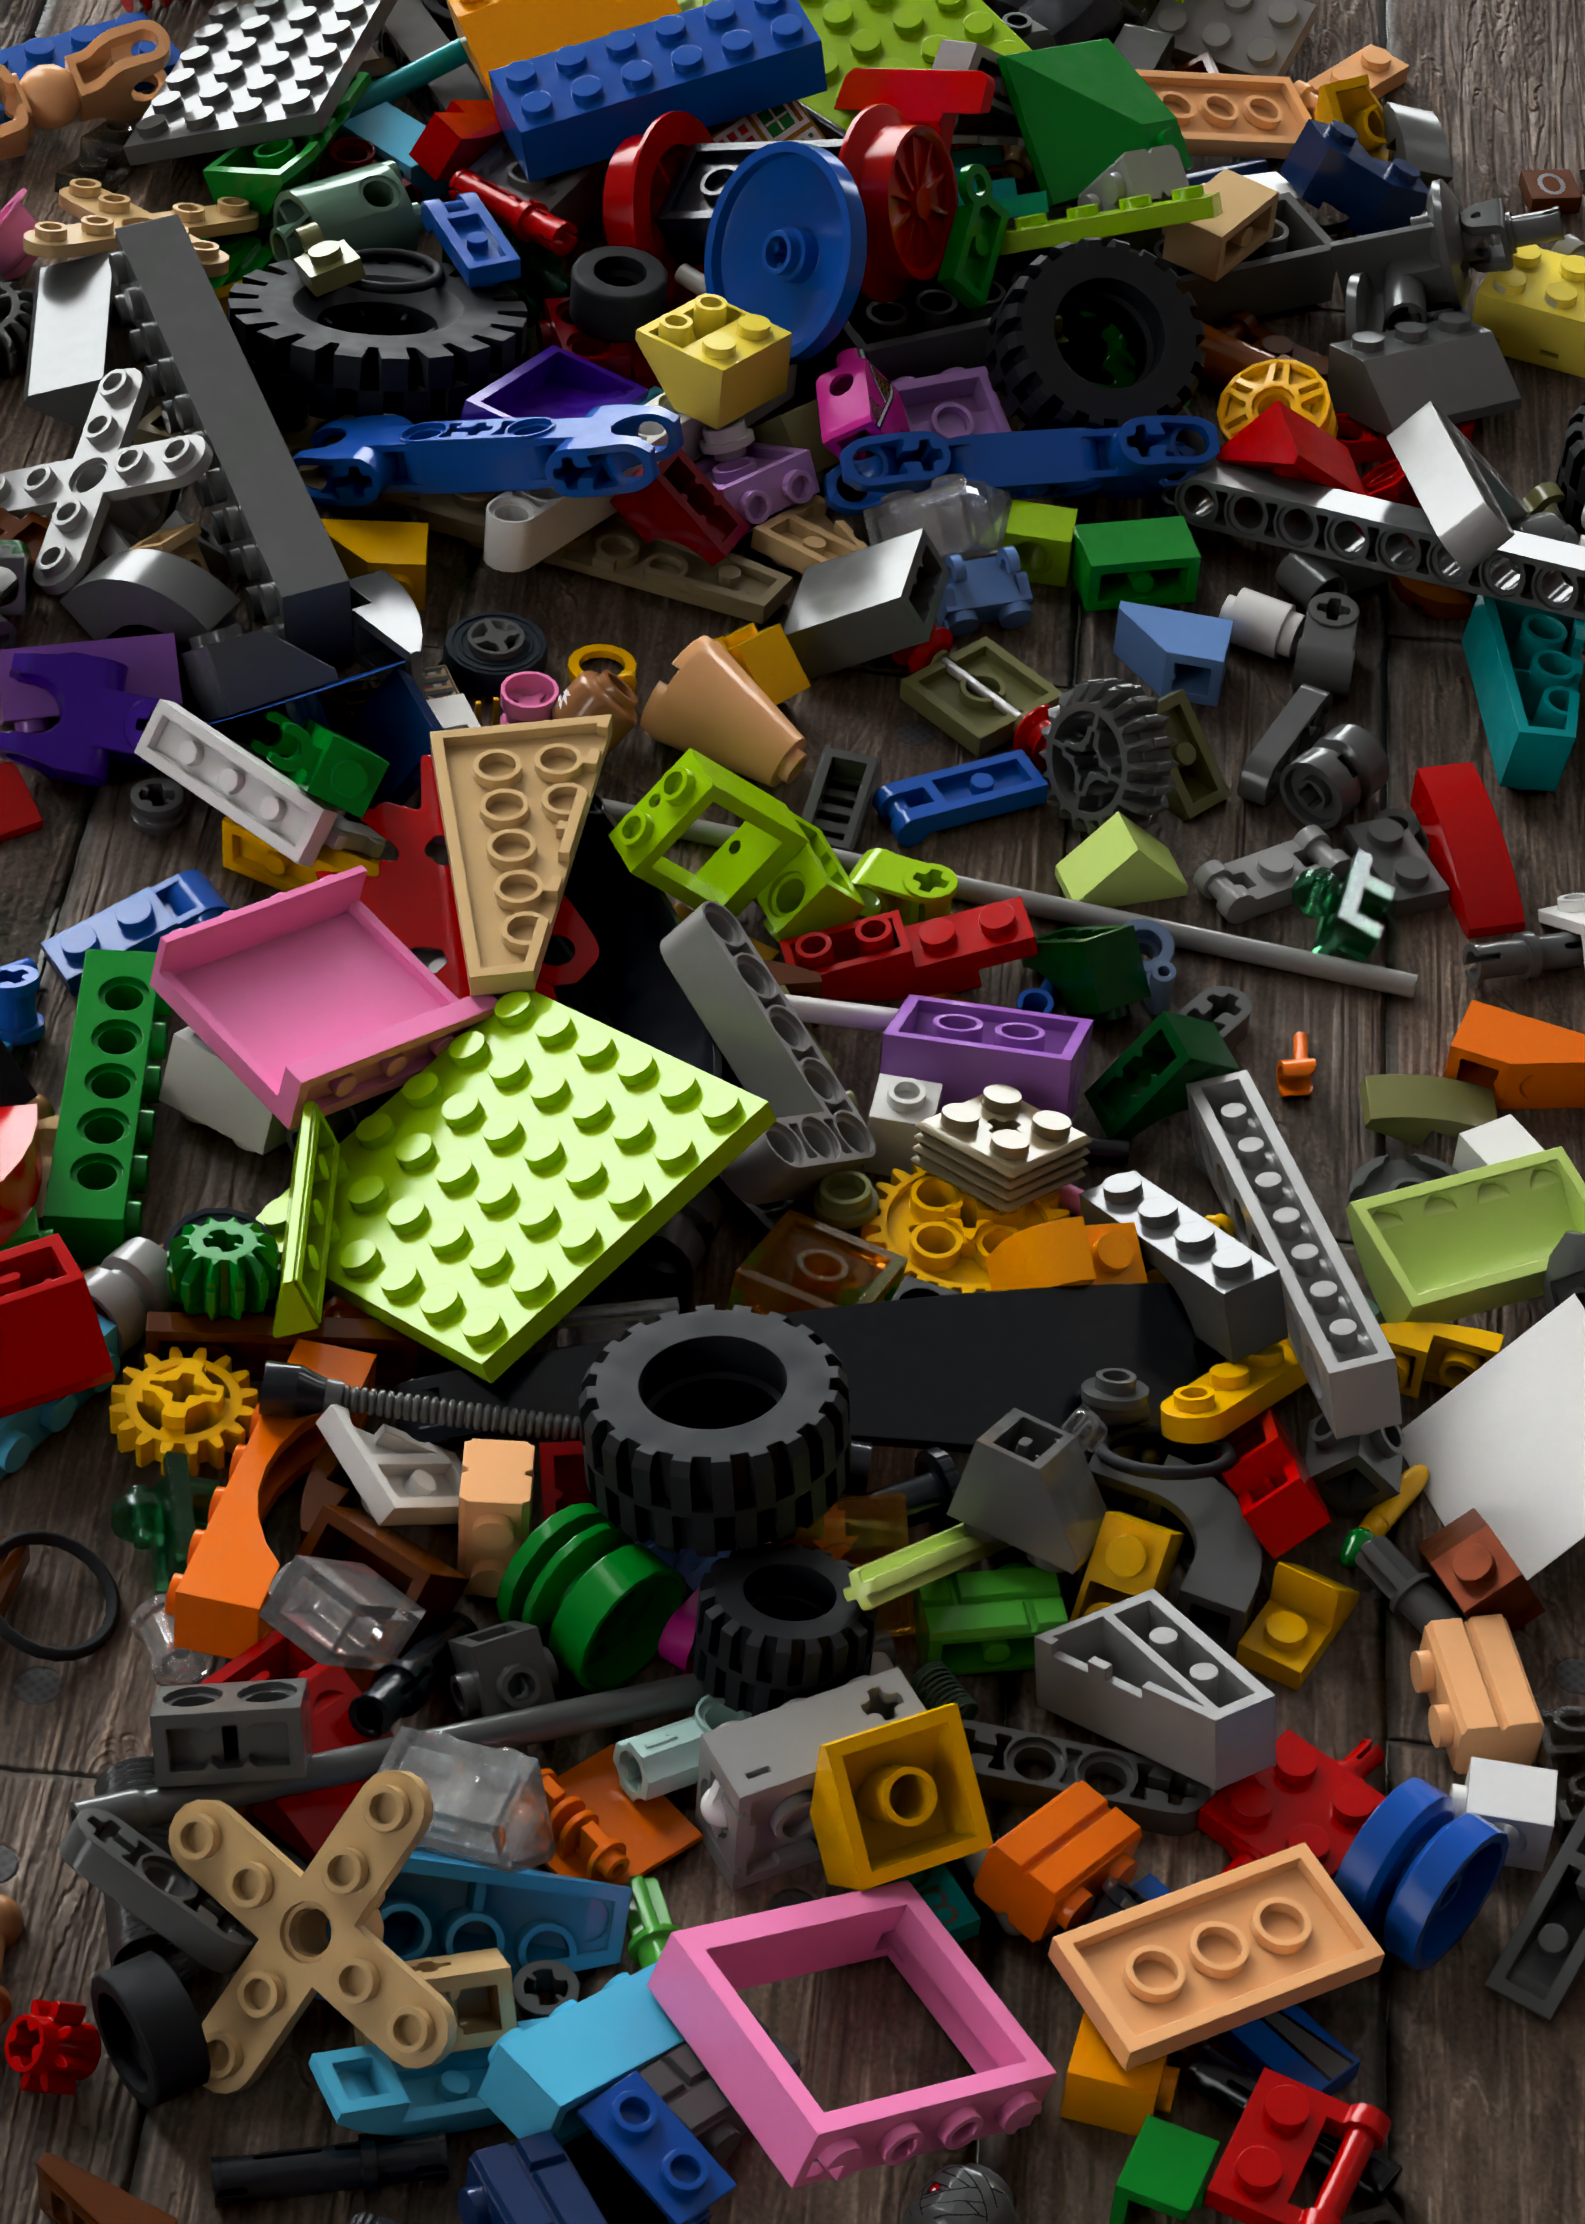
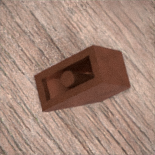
M1472 1508L1417 1545L1467 1620L1472 1616L1502 1614L1506 1618L1512 1634L1545 1612V1609L1520 1569L1475 1508Z

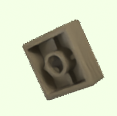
M994 1084L987 1086L982 1095L964 1103L946 1104L943 1106L941 1113L917 1123L916 1127L921 1132L914 1135V1138L919 1144L913 1146L912 1149L918 1155L910 1158V1160L917 1167L1006 1214L1086 1176V1173L1081 1168L1088 1164L1083 1156L1090 1153L1085 1145L1091 1143L1092 1140L1087 1134L1071 1127V1120L1068 1116L1056 1111H1041L1022 1101V1095L1017 1089L1007 1085Z

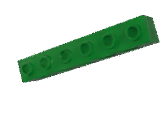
M86 949L43 1213L44 1230L53 1228L54 1234L59 1233L77 1264L101 1265L107 1256L129 1239L141 1237L143 1203L142 1200H135L136 1193L147 1194L149 1155L141 1153L142 1148L154 1147L156 1113L155 1109H148V1104L160 1103L158 1099L162 1086L161 1065H154L155 1059H166L168 1046V1022L160 1020L161 1016H172L173 1009L149 985L157 952Z

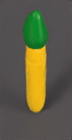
M1416 1464L1405 1470L1401 1474L1400 1494L1375 1505L1364 1517L1358 1528L1349 1531L1339 1556L1341 1566L1346 1568L1355 1567V1557L1361 1550L1360 1546L1365 1541L1372 1540L1379 1535L1385 1536L1426 1486L1429 1477V1469L1424 1464Z

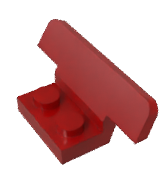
M854 68L844 78L834 109L863 110L873 104L891 105L902 112L911 125H927L937 131L950 153L957 113L983 114L990 112L995 91V80L983 71Z

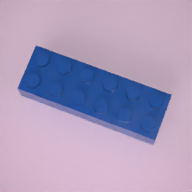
M714 0L701 7L675 15H665L652 22L625 30L613 31L603 37L576 45L564 46L554 52L527 60L515 61L508 66L488 71L497 121L529 183L611 158L617 147L626 138L636 134H645L651 123L667 112H687L699 119L708 128L827 91L822 42L798 0Z

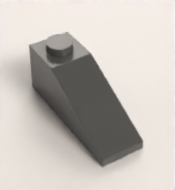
M1585 1806L1485 1983L1486 1988L1552 2023L1585 1975Z

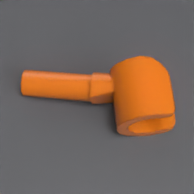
M1297 1032L1293 1036V1059L1279 1060L1277 1063L1276 1082L1281 1097L1313 1095L1311 1075L1316 1071V1060L1308 1057V1035L1305 1032Z

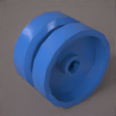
M1412 1777L1397 1786L1378 1805L1365 1822L1345 1854L1333 1882L1370 1933L1383 1928V1941L1386 1950L1414 1969L1426 1970L1440 1961L1450 1951L1479 1914L1502 1871L1509 1842L1505 1832L1477 1814L1466 1813L1454 1819L1455 1808L1453 1799L1426 1780Z

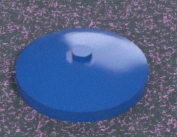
M779 141L765 145L750 154L732 173L718 197L709 223L704 256L706 293L719 295L725 298L729 304L751 314L764 316L772 324L791 332L792 341L789 365L799 364L813 358L836 338L854 308L862 285L867 257L866 218L858 188L844 164L831 152L812 144Z

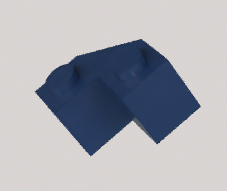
M1308 119L1280 169L1282 175L1302 200L1317 209L1324 202L1333 206L1337 211L1351 217L1346 227L1361 236L1411 226L1410 217L1422 215L1425 210L1429 189L1419 178L1421 173L1414 165L1398 158L1389 162L1371 157L1357 140L1358 133L1343 122L1333 120L1330 124Z

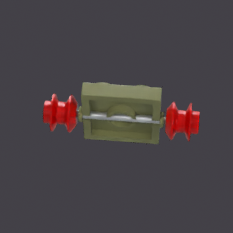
M935 622L928 642L891 653L893 661L899 665H908L911 675L901 680L899 698L977 757L1013 739L1014 751L1022 749L1027 756L1031 755V762L1037 769L1047 770L1046 759L1038 754L1047 746V741L1042 735L1041 729L1051 724L1048 709L1059 704V694H1062V691L987 636L951 654L953 645L952 633L945 627L936 628Z

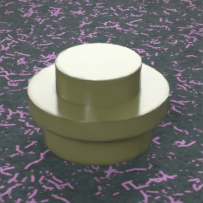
M840 1170L824 1177L813 1198L816 1216L825 1224L838 1229L848 1230L865 1225L874 1219L879 1210L878 1193L872 1187L870 1179L864 1174L852 1170Z

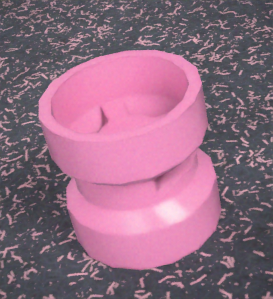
M535 671L518 672L507 677L501 684L500 706L503 713L500 716V725L553 720L551 709L559 697V687L556 681L546 674Z

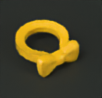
M593 644L581 647L569 656L567 676L571 683L584 672L580 668L583 662L593 658H609L623 666L624 670L617 676L636 693L637 663L633 655L625 649L614 645Z

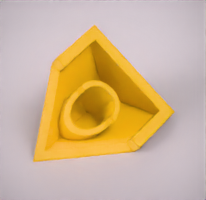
M1368 74L1320 86L1315 120L1327 124L1337 120L1349 125L1358 133L1357 140L1371 157L1392 162L1393 150L1386 149L1383 107L1369 87Z

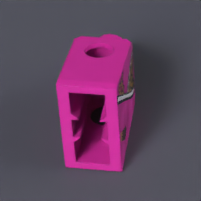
M850 348L842 351L836 357L837 368L820 375L816 380L822 442L839 460L841 451L859 438L897 432H910L898 390L869 361L868 353L864 349ZM870 451L857 452L854 455L853 461L866 459L876 454Z

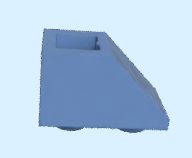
M1120 601L1113 653L1160 697L1184 689L1189 702L1217 707L1227 668L1234 620Z

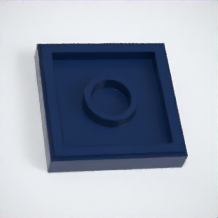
M396 667L339 732L360 743L390 763L367 809H374L383 802L401 806L406 803L421 785V757L423 755L431 756L429 732L444 730L411 675Z

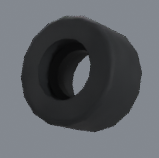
M606 246L592 249L582 254L572 266L569 316L578 329L591 337L608 342L627 343L636 341L635 335L638 328L666 314L668 271L659 259L639 249L625 246Z

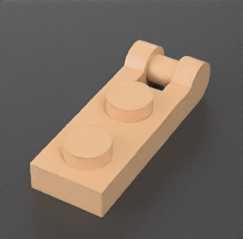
M1369 44L1305 83L1302 80H1298L1293 84L1309 114L1312 115V120H1315L1320 86L1368 74L1369 87L1376 98L1379 99L1406 82L1410 65L1392 56L1387 50Z

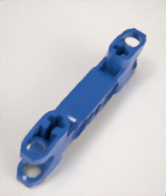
M601 405L592 408L583 418L551 419L548 417L432 421L415 425L410 420L399 415H371L340 419L325 424L310 438L314 449L303 450L292 458L297 469L302 465H318L326 473L327 483L323 489L316 490L306 486L314 505L334 507L363 506L371 504L381 493L446 494L538 490L552 487L556 492L565 497L584 498L632 493L644 489L660 474L657 462L666 460L683 446L684 437L680 416L662 407L646 405ZM647 421L657 422L662 425L668 434V444L653 446L647 443L638 435L640 425ZM329 435L343 437L339 442L327 446V437ZM640 464L643 465L642 476L630 477L623 473L629 468Z
M1142 416L1130 419L1119 428H1062L962 435L949 439H943L936 433L929 431L897 432L863 437L853 441L839 454L841 464L829 471L822 481L826 506L838 513L850 516L902 515L914 512L921 504L947 502L971 504L1011 501L1012 499H1045L1081 496L1097 492L1107 499H1136L1150 497L1155 491L1167 486H1179L1182 481L1197 473V469L1204 467L1220 453L1216 425L1197 416ZM1183 430H1193L1199 433L1205 443L1204 453L1195 456L1194 449L1182 442L1175 441L1177 434ZM870 451L876 454L866 459L853 461L854 455L857 452ZM1183 472L1181 479L1168 480L1165 478V476ZM842 477L843 483L855 490L867 492L865 498L857 502L843 499L836 488L837 480Z

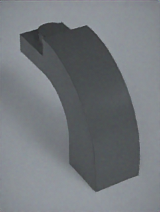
M130 549L111 555L89 572L60 600V603L94 640H104L117 629L126 625H144L164 634L174 633L175 642L186 652L192 650L189 638L240 623L230 611L241 600L220 580L184 558L153 549ZM240 623L243 634L249 633Z
M1094 1452L1088 1465L1108 1512L1121 1511L1185 1534L1177 1560L1185 1571L1186 1576L1179 1589L1176 1609L1225 1652L1236 1658L1238 1643L1251 1626L1261 1572L1259 1539L1242 1517L1238 1499L1214 1477L1196 1480H1158L1137 1477L1114 1470L1102 1463L1096 1452ZM1168 1455L1163 1466H1191L1192 1464Z

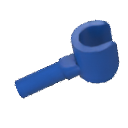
M1045 977L1040 988H1030L1020 993L1017 998L1016 1009L1053 1014L1054 1000L1052 996L1056 988Z

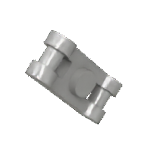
M1312 824L1301 829L1294 839L1225 864L1216 859L1204 863L1194 874L1193 884L1205 898L1217 901V910L1229 923L1238 924L1340 887L1353 875L1355 863L1343 850L1332 849L1330 837L1318 825ZM1312 863L1315 864V865L1309 866V867H1307V868L1305 867L1306 865H1309V864H1312Z

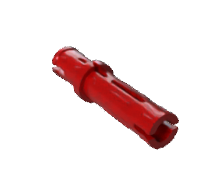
M467 168L460 169L452 176L449 187L462 193L474 191L497 223H501L511 229L514 237L525 243L535 241L558 256H565L575 247L578 238L563 230L576 234L578 233L577 227L568 221L552 215L545 204L535 199L526 201L512 192L483 179V177ZM455 190L449 191V195L453 200H456L457 195L461 194Z

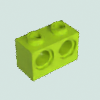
M791 812L809 842L753 900L762 907L767 916L763 921L764 927L778 943L780 940L849 923L866 907L821 829Z

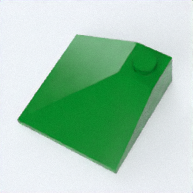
M1108 38L1007 54L997 58L1040 190L1046 191L1048 208L1072 204L1074 201H1077L1079 194L1111 164H1114L1124 152L1146 149L1148 152L1152 147L1172 144L1178 150L1184 170L1186 171L1193 167L1176 117Z

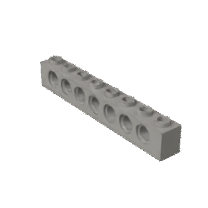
M1248 1070L1187 1083L1186 1090L1193 1147L1226 1215L1235 1225V1233L1239 1241L1280 1269L1289 1336L1287 1340L1335 1438L1366 1435L1378 1429L1402 1424L1396 1357Z

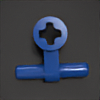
M29 957L0 967V1038L3 1041L13 1043L12 1046L33 1043L41 1039L46 1033L45 1019L41 1014L37 1013L35 992L40 988L39 971L36 963Z

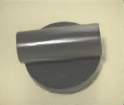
M1105 1368L1097 1371L1096 1377L1085 1380L1081 1385L1082 1404L1078 1407L1077 1411L1080 1428L1083 1431H1092L1147 1422L1150 1417V1407L1148 1404L1149 1387L1137 1380L1135 1373L1126 1369Z

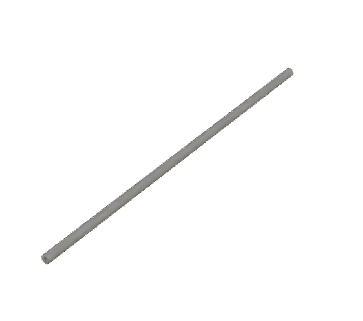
M601 798L605 808L618 824L636 806ZM697 819L679 839L720 848L739 827ZM832 848L849 876L863 854ZM957 875V893L952 898L980 905H988L1021 896L1027 915L1081 927L1124 925L1136 919L1153 920L1163 925L1171 933L1175 947L1408 998H1414L1419 976L1404 971ZM935 882V887H940V884Z

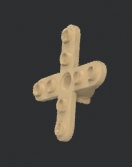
M78 178L71 180L68 187L59 190L58 206L62 210L81 219V223L69 225L52 221L36 223L34 230L24 233L23 250L27 254L36 257L51 259L109 251L117 252L114 228L179 214L207 277H219L229 272V255L221 251L217 243L201 239L254 231L259 227V212L249 209V201L244 198L221 197L215 205L202 206L195 203H177L173 205L172 211L150 213L132 204L128 196L114 194L101 188L102 184L97 180Z
M385 1770L373 1775L362 1786L305 1872L232 1807L220 1800L197 1799L185 1804L175 1814L169 1827L168 1840L174 1860L184 1872L259 1939L201 2024L208 2045L211 2064L209 2081L202 2086L214 2093L224 2094L237 2093L250 2088L260 2078L317 1992L389 2058L405 2068H429L440 2064L451 2053L457 2040V2021L453 2008L439 1992L383 1943L384 1924L378 1909L385 1899L386 1891L426 1834L433 1818L431 1793L420 1777L409 1771ZM328 1919L332 1929L331 1940L329 1943L326 1936V1924L328 1922Z

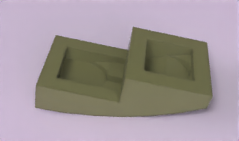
M1418 1074L1365 1076L1359 1084L1364 1128L1418 1147L1421 1146L1431 1131L1458 1139L1459 1133L1498 1119L1494 1090L1477 1084L1451 1078Z

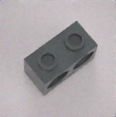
M308 1678L159 1686L150 1713L156 1788L306 1779L313 1752Z

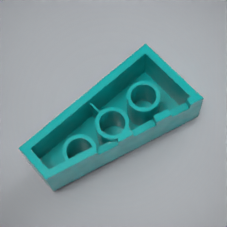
M1477 595L1462 638V645L1499 786L1512 787L1522 791L1541 790L1556 792L1576 739L1580 700L1578 687L1583 671L1581 655L1585 643V620Z

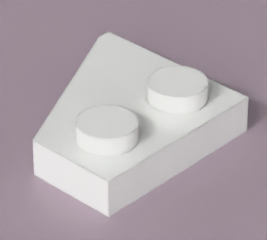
M331 1404L315 1422L360 1494L364 1509L376 1520L379 1526L458 1524L462 1463L454 1452L430 1442L417 1441L406 1432L383 1424L375 1434L354 1427L350 1419L349 1409L338 1404Z

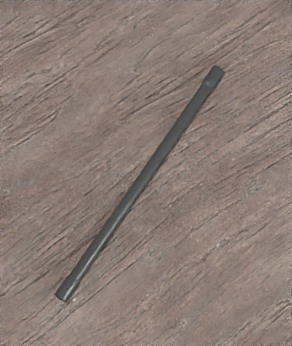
M878 1629L875 1633L873 1652L887 1654L895 1666L896 1650L893 1639L886 1629ZM694 1673L679 1675L314 1753L311 1756L306 1779L154 1787L145 1790L131 1788L71 1801L68 1806L69 1824L71 1826L81 1810L97 1808L113 1814L137 1832L142 1833L152 1826L171 1823L175 1814L185 1804L197 1799L220 1800L233 1809L369 1780L373 1775L385 1770L411 1771L693 1710L700 1699L708 1695V1693L704 1690V1681L697 1680Z

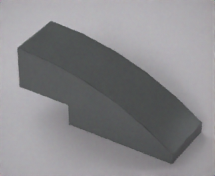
M384 569L349 579L355 661L367 671L406 661L373 673V675L383 682L396 667L411 675L425 698L426 680L423 632L420 615L413 599L402 585Z

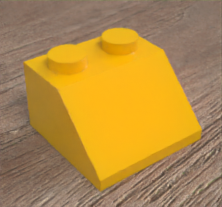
M949 1703L819 1746L810 1816L828 1884L863 1891L988 1849L993 1844L958 1703Z

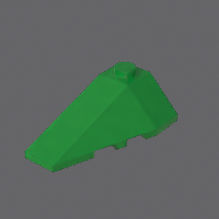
M357 72L322 133L231 148L202 170L214 204H217V200L221 197L244 198L249 201V209L259 212V227L250 232H260L273 226L275 199L280 192L305 185L372 83L369 72Z

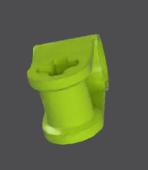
M874 848L862 855L848 876L866 906L851 922L899 910L904 926L954 914L951 912V899L957 893L958 878L950 868L941 864L926 863L898 855L887 849ZM935 882H938L940 887H935Z

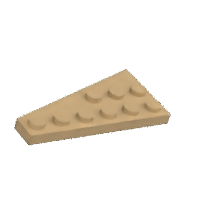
M612 714L429 732L431 756L470 996L535 990L612 736Z

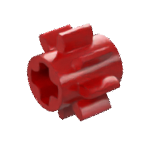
M34 1999L31 2002V2014L21 2015L11 2024L5 2040V2056L9 2066L14 2071L24 2073L20 2089L23 2091L72 2096L75 2094L76 2089L75 2080H84L95 2071L101 2057V2038L99 2031L92 2024L83 2022L86 2014V2006L84 2004Z

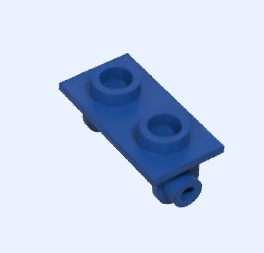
M637 2070L578 2109L576 2113L592 2131V2137L606 2147L666 2216L668 2224H706L712 2217V2213L708 2208L737 2187L733 2179Z

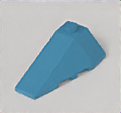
M414 1850L386 1891L385 1899L378 1908L384 1924L383 1943L403 1961L497 1947L511 1967L512 1981L522 1967L539 1960L558 1961L568 1966L573 1972L617 1964L621 1961L632 1888ZM328 1919V1922L326 1924V1936L329 1943L331 1940L332 1929ZM318 1992L314 1997L315 1999L326 2000Z

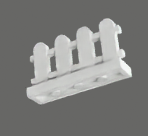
M159 699L136 746L135 754L296 864L312 867L323 845H327L335 850L342 851V849L365 853L369 857L380 858L387 840L369 826L344 818L345 810L306 792L280 772L278 768L270 767L264 763L265 756L260 755L250 746L230 740L177 703Z

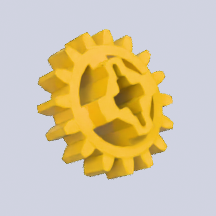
M178 1346L170 1348L169 1359L160 1361L156 1356L148 1353L144 1355L143 1371L127 1366L123 1370V1384L112 1385L111 1406H109L110 1431L113 1434H117L118 1450L121 1453L135 1450L136 1465L143 1468L153 1460L161 1462V1475L169 1476L176 1465H185L190 1477L198 1476L199 1463L208 1461L211 1466L220 1470L225 1468L224 1453L226 1451L233 1454L237 1444L246 1445L245 1438H249L252 1414L258 1403L257 1389L250 1388V1373L247 1370L232 1373V1358L227 1355L213 1363L207 1361L206 1348L202 1347L197 1349L192 1358H183Z

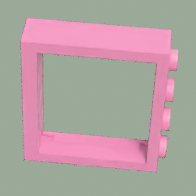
M909 1880L671 1932L647 1984L648 1989L792 2189L830 2178L839 2181L853 2172L883 2164L896 2166L906 2162L913 2156L943 2148L956 2150L973 2140L1003 2132L1015 2134L1017 2129L1030 2126L1035 2115L1041 2113V2103L1057 2074ZM888 1956L977 2074L824 2113L736 1991Z

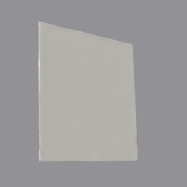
M1575 1293L1401 1430L1405 1439L1403 1456L1408 1465L1411 1467L1416 1464H1424L1429 1469L1428 1481L1423 1491L1444 1527L1472 1508H1475L1492 1529L1527 1581L1585 1537V1308Z

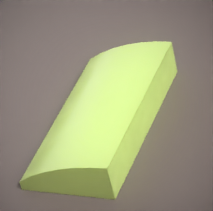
M1563 1147L1548 1149L1350 1202L1346 1208V1214L1355 1249L1369 1287L1386 1322H1429L1442 1324L1544 1295L1543 1283L1549 1256L1566 1231L1572 1230L1585 1233V1182Z

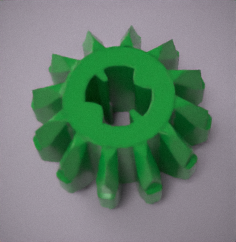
M208 1217L205 1225H185L182 1235L170 1240V1251L167 1252V1286L171 1290V1300L184 1304L186 1314L195 1315L205 1312L209 1315L211 1321L216 1320L219 1316L228 1315L235 1320H240L244 1311L252 1313L264 1312L265 1303L277 1297V1287L280 1284L279 1250L276 1248V1238L263 1233L261 1224L253 1222L241 1225L236 1217H232L227 1222H217L213 1218Z

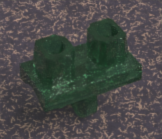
M1358 848L1353 855L1347 876L1342 878L1337 877L1326 867L1311 868L1302 871L1296 877L1291 890L1293 902L1308 918L1316 919L1321 917L1311 952L1331 956L1337 948L1364 962L1378 944L1384 928L1378 921L1386 912L1395 888L1369 874L1374 856Z
M167 1451L163 1458L165 1474L163 1479L158 1484L149 1488V1490L144 1485L132 1486L128 1490V1495L117 1500L111 1507L110 1512L111 1528L116 1536L133 1543L134 1547L138 1550H148L151 1548L155 1591L161 1592L168 1591L170 1581L175 1573H185L187 1569V1554L193 1533L196 1529L206 1530L196 1528L195 1524L208 1525L211 1498L216 1487L221 1486L220 1480L189 1476L187 1454Z

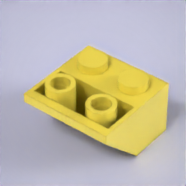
M708 293L699 295L695 299L669 313L663 314L661 317L636 330L635 340L673 408L716 430L787 390L792 333L772 324L764 316L751 314L729 304L725 298L719 295Z

